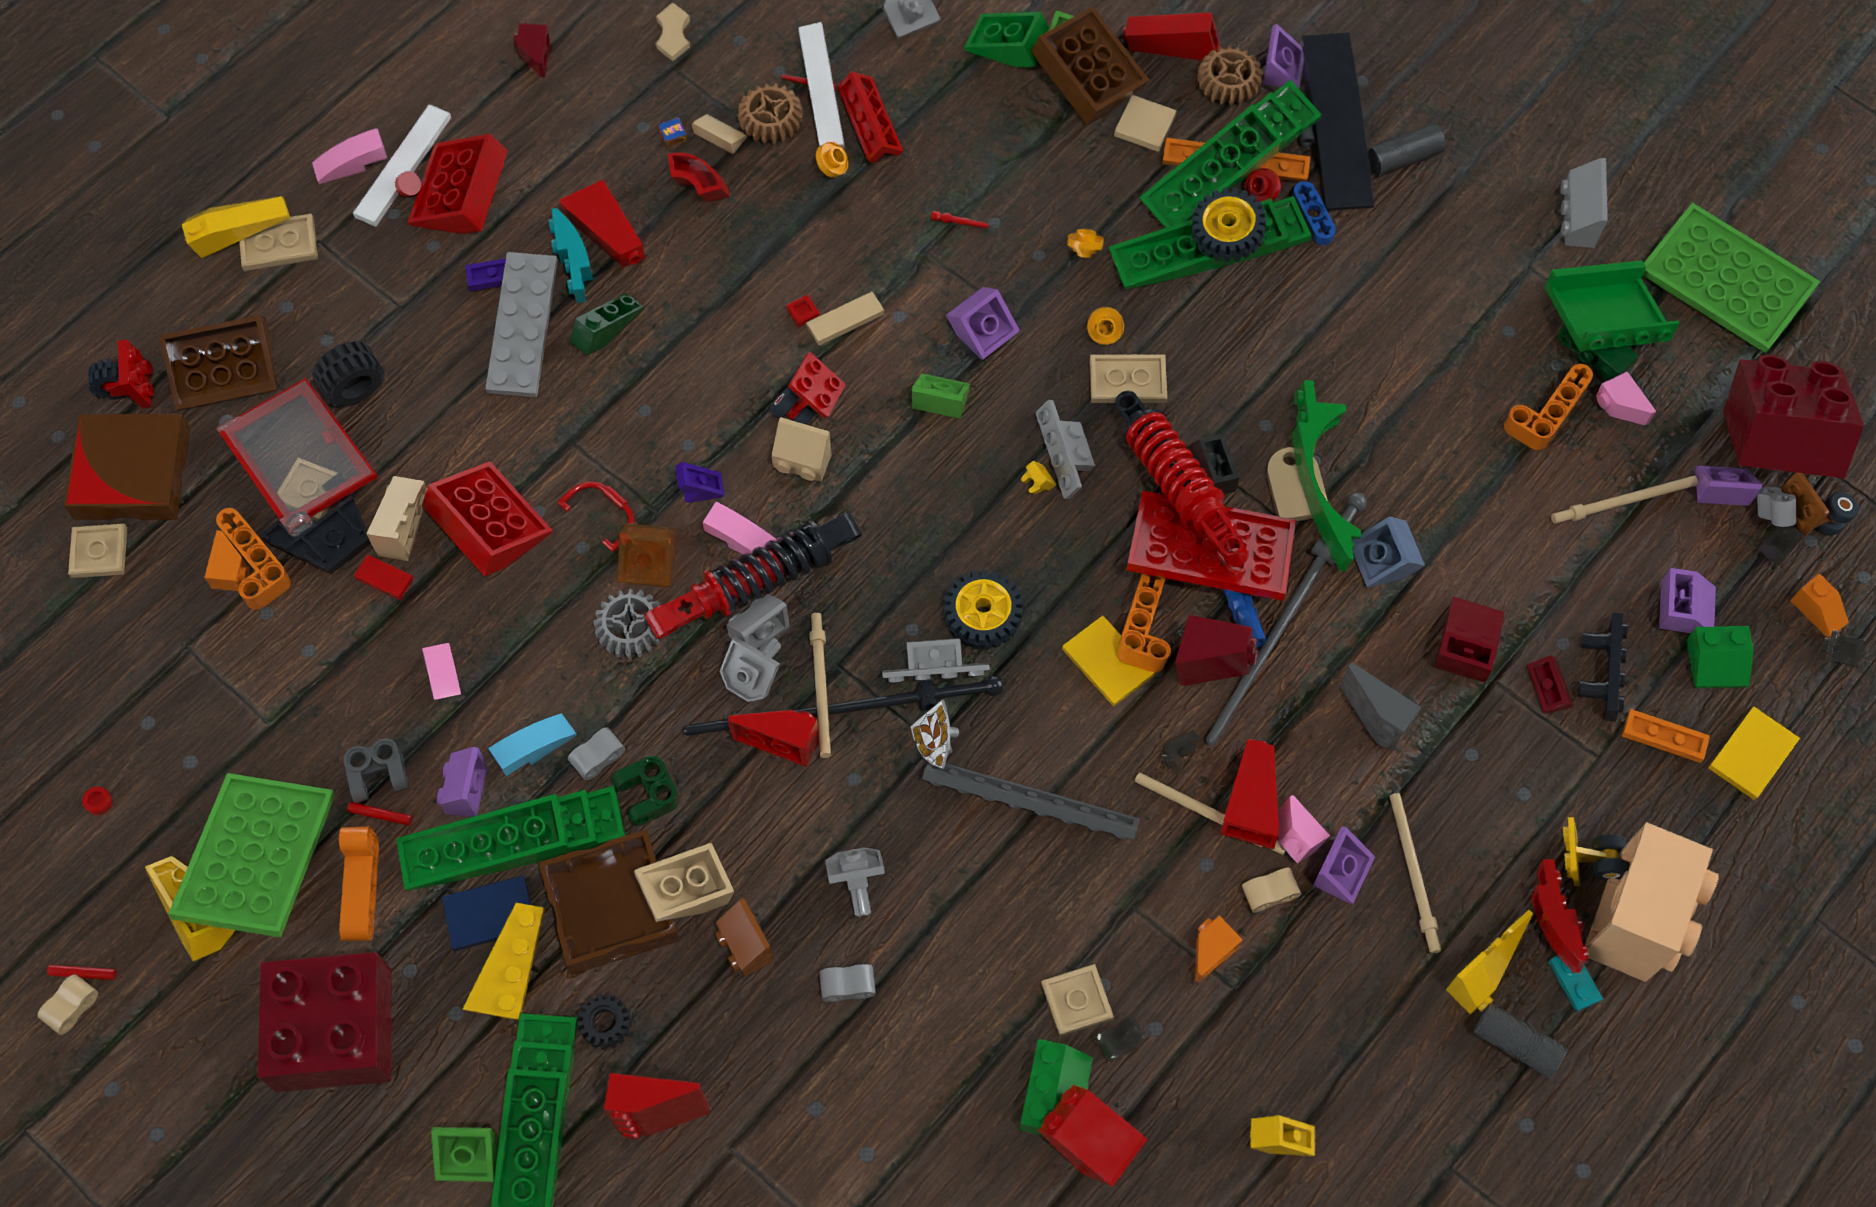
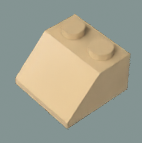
M780 417L772 451L773 468L782 473L800 475L809 481H822L832 456L830 432Z

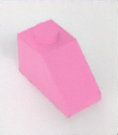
M1628 372L1602 383L1596 394L1599 406L1605 409L1609 416L1647 425L1656 413L1654 407Z
M1294 795L1290 796L1278 810L1279 844L1297 864L1315 853L1330 837Z

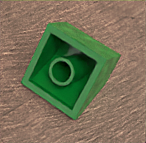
M1749 626L1695 627L1686 639L1694 688L1748 687L1754 651Z

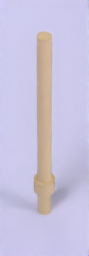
M1691 476L1587 505H1573L1568 510L1553 513L1551 518L1554 524L1571 519L1573 521L1581 520L1589 514L1697 486L1698 479L1696 476Z
M813 613L811 614L812 631L809 633L814 656L820 757L828 758L831 756L823 646L826 643L825 631L822 630L821 614Z
M1140 772L1135 779L1136 783L1223 825L1225 814ZM1278 840L1276 841L1275 849H1271L1281 855H1284L1286 851L1279 844Z
M1395 793L1389 797L1421 920H1419L1422 933H1425L1430 953H1438L1441 951L1436 933V930H1438L1437 921L1431 914L1400 793Z

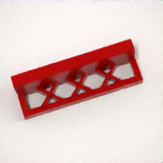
M850 72L837 88L867 160L876 163L885 152L899 156L903 149L873 78Z

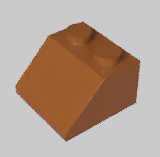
M745 899L739 900L716 922L719 931L715 933V936L722 948L728 947L731 955L727 958L735 972L740 970L743 977H746L774 962L770 945Z

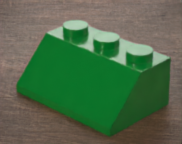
M1038 1039L1019 1131L1043 1136L1038 1130L1044 1124L1046 1116L1053 1112L1059 1104L1064 1092L1070 1089L1072 1085L1087 1089L1093 1057L1065 1044Z

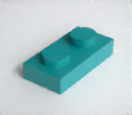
M1559 956L1548 961L1575 1013L1603 1000L1585 965L1580 973H1573Z

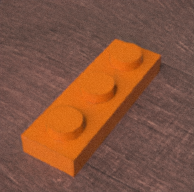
M1632 709L1627 714L1622 732V737L1699 763L1705 758L1710 735Z

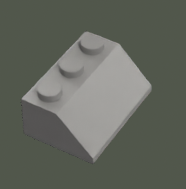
M1600 158L1569 171L1566 180H1562L1560 191L1564 195V200L1561 205V215H1565V221L1562 223L1561 235L1565 236L1566 246L1595 248L1608 221L1606 158Z

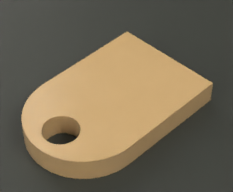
M1293 447L1281 449L1271 457L1266 472L1276 515L1295 519L1296 521L1313 519L1298 476L1296 464L1290 466L1283 461L1285 457L1295 459ZM1313 457L1315 477L1321 492L1327 500L1319 466Z

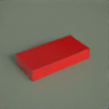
M370 555L366 556L354 574L356 580L400 601L414 580L412 575Z

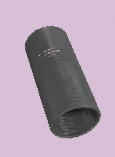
M1433 123L1371 146L1368 149L1370 167L1376 175L1382 176L1441 154L1446 148L1444 134L1441 128Z
M1493 1003L1488 1005L1474 1030V1035L1476 1034L1479 1038L1482 1037V1039L1487 1040L1490 1044L1492 1043L1495 1047L1497 1046L1500 1050L1502 1049V1051L1510 1054L1513 1058L1516 1057V1059H1519L1528 1067L1530 1066L1533 1070L1535 1069L1544 1076L1546 1075L1549 1079L1555 1075L1568 1051V1047H1565V1045L1560 1044L1557 1040L1555 1041L1552 1037L1550 1038L1547 1034H1543V1032H1540L1533 1026H1529V1024L1511 1015V1013L1508 1014V1012L1495 1006Z

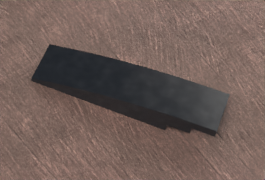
M1347 32L1302 35L1303 71L1306 82L1305 96L1322 114L1321 119L1312 126L1325 208L1327 211L1374 208L1367 141L1350 34Z

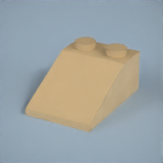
M712 843L634 870V874L656 922L711 911L727 905L734 893Z

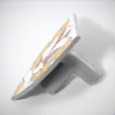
M941 700L911 725L910 728L917 749L924 759L930 764L944 769L947 756L952 753L950 738H957L959 730L957 727H950L944 700Z

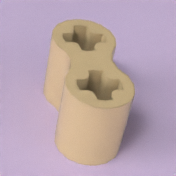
M1289 867L1251 879L1242 885L1252 912H1260L1274 905L1289 902L1301 895V891Z
M71 975L61 984L56 994L43 1004L38 1012V1018L58 1034L63 1035L75 1025L80 1015L93 1005L98 997V991L78 975Z

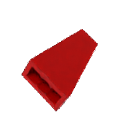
M1212 12L1128 17L1127 27L1123 28V40L1127 41L1130 51L1202 61L1205 56H1209L1211 50L1217 52L1220 45Z
M604 180L559 199L562 213L620 266L625 268L629 265H635L645 258L642 242Z
M1247 739L1223 820L1221 834L1271 849H1275L1279 834L1275 750L1273 745H1269L1262 740Z

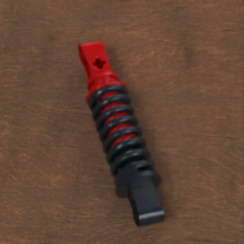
M850 511L837 516L820 527L814 521L808 519L802 525L801 530L794 528L790 530L789 536L782 534L778 536L776 541L770 540L766 542L764 548L758 546L753 549L752 554H742L740 561L732 559L728 562L727 567L720 565L715 570L703 572L704 582L698 585H691L690 592L666 604L655 607L648 611L644 617L656 639L663 638L702 616L705 619H709L712 617V614L718 611L727 617L736 610V601H739L743 606L749 604V594L754 599H760L761 588L765 592L771 593L774 590L772 583L776 582L779 587L785 586V572L790 580L795 581L798 579L797 566L804 575L810 573V568L814 566L821 568L832 564L831 551L862 536V532ZM681 605L684 608H690L688 614L684 611L679 612Z

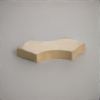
M672 3L656 16L658 24L663 29L662 36L656 43V48L674 61L690 48L689 42L683 35L690 17L681 8Z

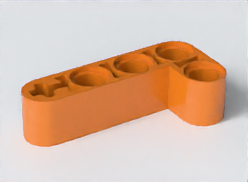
M1584 364L1574 365L1540 414L1524 405L1514 406L1504 423L1506 433L1532 449H1545L1585 393L1593 377L1591 368Z
M233 508L221 510L216 517L219 528L254 571V573L240 583L238 592L249 608L254 610L261 609L286 592L291 585V580L281 563L239 512ZM234 524L237 526V528L233 530V528L230 525ZM250 539L248 543L242 544L244 541ZM265 557L263 561L257 562L260 558ZM280 575L278 579L271 581L273 577ZM258 591L254 596H249L252 592Z
M1142 574L1116 654L1126 664L1150 672H1160L1169 658L1171 648L1166 641L1148 635L1165 578ZM1149 582L1153 584L1152 588L1148 587ZM1127 645H1131V646H1133L1135 649H1131V648H1129ZM1153 654L1159 655L1160 658L1153 656Z
M370 826L342 827L339 833V846L342 854L345 856L340 914V938L343 942L371 941L374 932L379 840Z

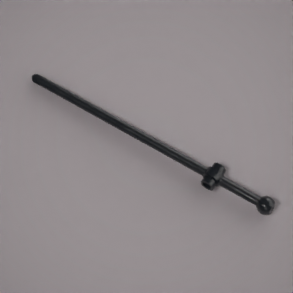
M991 675L985 679V682L944 688L935 687L932 680H922L918 683V690L916 692L828 704V715L915 702L921 704L922 710L929 711L942 698L987 692L990 696L1000 695L1003 691L1002 680L997 675ZM817 706L793 709V711L798 713L805 711L814 717H818ZM728 719L690 724L683 727V733L687 736L730 730Z

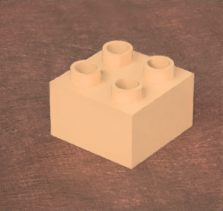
M1646 822L1619 853V859H1623L1628 863V871L1624 873L1621 879L1611 877V879L1607 880L1585 943L1588 949V958L1644 982H1647L1661 968L1672 972L1681 954L1689 957L1700 937L1702 925L1690 919L1698 903L1706 905L1709 902L1717 885L1718 874L1707 869L1713 849Z

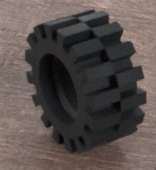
M598 994V998L593 999L591 997L588 999L589 1003L587 1005L584 1003L581 1006L583 1010L578 1013L579 1021H577L580 1033L588 1044L590 1043L594 1048L601 1047L602 1050H607L608 1046L615 1048L616 1043L620 1042L622 1044L625 1041L624 1036L629 1035V1027H631L632 1022L629 1011L621 999L618 997L613 998L611 994H607V997ZM601 1012H610L615 1016V1024L607 1032H600L594 1028V1019Z

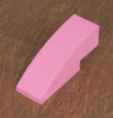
M376 128L349 138L332 147L313 161L312 164L319 184L366 171L364 165L387 159L380 134Z
M715 502L703 521L705 532L727 542L729 548L741 554H752L754 548L758 546L764 548L766 542L777 540L747 518L718 502Z

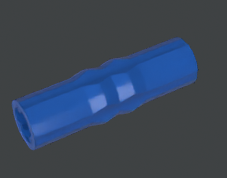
M1224 589L1229 609L1233 614V620L1238 625L1252 627L1253 637L1257 638L1256 648L1262 646L1267 640L1260 624L1257 610L1253 605L1252 597L1250 594Z

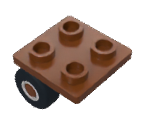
M1795 473L1781 488L1783 493L1796 497L1797 522L1790 527L1800 540L1806 538L1816 527L1824 534L1836 535L1859 512V505L1855 498L1845 492L1833 493L1824 504L1803 473Z

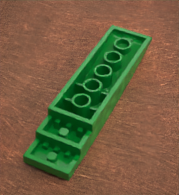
M1289 80L1276 92L1269 93L1255 106L1252 104L1139 198L1165 228L1191 220L1195 207L1197 208L1200 200L1204 201V196L1209 194L1212 197V192L1218 190L1221 194L1222 188H1228V191H1230L1247 178L1253 170L1261 167L1321 119L1322 114L1296 85Z
M1294 196L1274 203L1271 198L1260 202L1266 217V231L1261 246H1258L1254 254L1250 252V257L1246 259L1242 255L1240 261L1235 262L1234 258H1231L1230 262H1225L1223 257H1221L1220 261H1216L1214 255L1209 258L1206 256L1205 251L1201 252L1198 245L1194 242L1192 219L1110 246L1109 251L1126 290L1217 269L1311 241V233Z
M615 786L589 793L586 790L560 797L556 794L402 836L396 838L404 889L405 891H411L539 863L574 851L593 849L610 840L626 836L617 789Z
M520 1013L517 1041H514L511 1069H508L491 1207H553L578 1026L577 1017Z

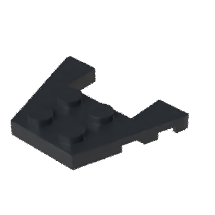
M338 474L323 486L326 494L346 482L343 474ZM352 494L335 502L337 506L297 537L289 530L286 531L279 520L260 534L264 542L329 574L335 572L371 544L367 536L366 526Z

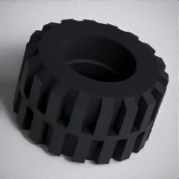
M359 341L345 342L328 350L317 360L318 363L314 365V371H312L313 379L331 405L334 404L338 407L356 404L368 398L380 387L385 377V371L369 345Z

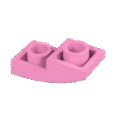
M449 643L422 648L433 699L438 700L461 695Z

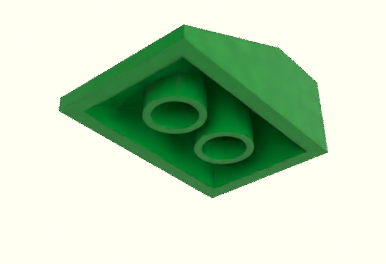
M1042 12L981 14L964 49L965 51L1012 67H1035L1038 60L1031 50L1039 36L1048 32L1050 28Z

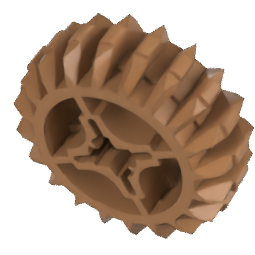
M1219 46L1217 52L1211 50L1209 56L1203 58L1198 70L1200 90H1204L1205 97L1211 96L1212 102L1219 100L1221 106L1224 102H1228L1230 106L1234 102L1241 105L1243 100L1249 102L1251 96L1257 94L1262 82L1260 62L1255 61V55L1248 56V50L1241 52L1239 46L1235 50L1231 49L1230 46L1226 50ZM1214 71L1217 72V77L1213 76L1212 73ZM1244 74L1247 77L1246 81L1242 79Z
M766 83L764 88H760L757 85L756 91L749 90L748 96L742 97V103H739L738 120L742 130L746 131L748 137L753 136L755 142L762 139L765 145L769 140L775 145L776 140L780 139L784 142L785 136L792 138L793 131L798 132L799 124L802 122L803 110L798 97H795L793 90L787 91L786 86L778 88L776 83L773 87H769Z

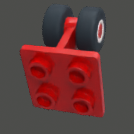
M809 352L805 355L788 385L790 389L784 390L775 399L770 407V412L777 418L786 415L792 421L805 425L811 421L815 411L823 418H827L846 384Z

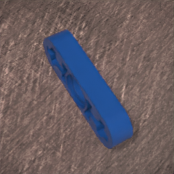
M1306 181L1297 183L1292 196H1294L1312 239L1319 245L1330 244L1334 239L1336 228L1313 184ZM1315 209L1320 212V216L1311 217L1307 211Z

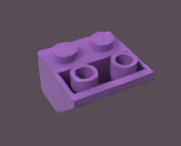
M1670 568L1661 581L1659 628L1692 633L1695 627H1714L1716 587L1698 572Z

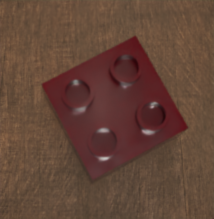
M1762 355L1758 358V361L1739 360L1723 410L1739 465L1845 478L1864 428V423L1844 371L1839 366L1826 361L1813 362L1810 367L1790 365L1787 360L1775 355Z
M377 952L260 962L258 1078L275 1092L391 1082L392 970Z

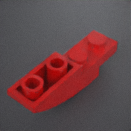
M1554 859L1542 860L1537 872L1539 885H1536L1531 896L1534 912L1546 939L1555 953L1573 973H1580L1585 962L1588 961V949L1586 945H1583L1581 939L1583 935L1582 921L1577 919L1575 909H1566V897L1561 895L1559 887L1561 885L1560 870H1556Z

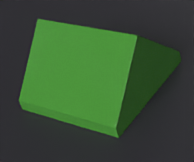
M921 373L912 388V408L962 419L970 383Z
M432 1128L435 1180L494 1181L498 1135L491 1128Z

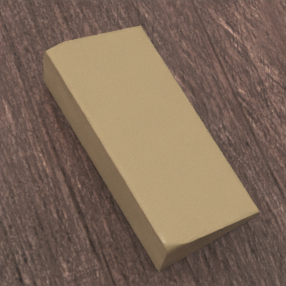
M707 114L695 120L692 124L694 134L732 154L735 153L747 138L745 134Z

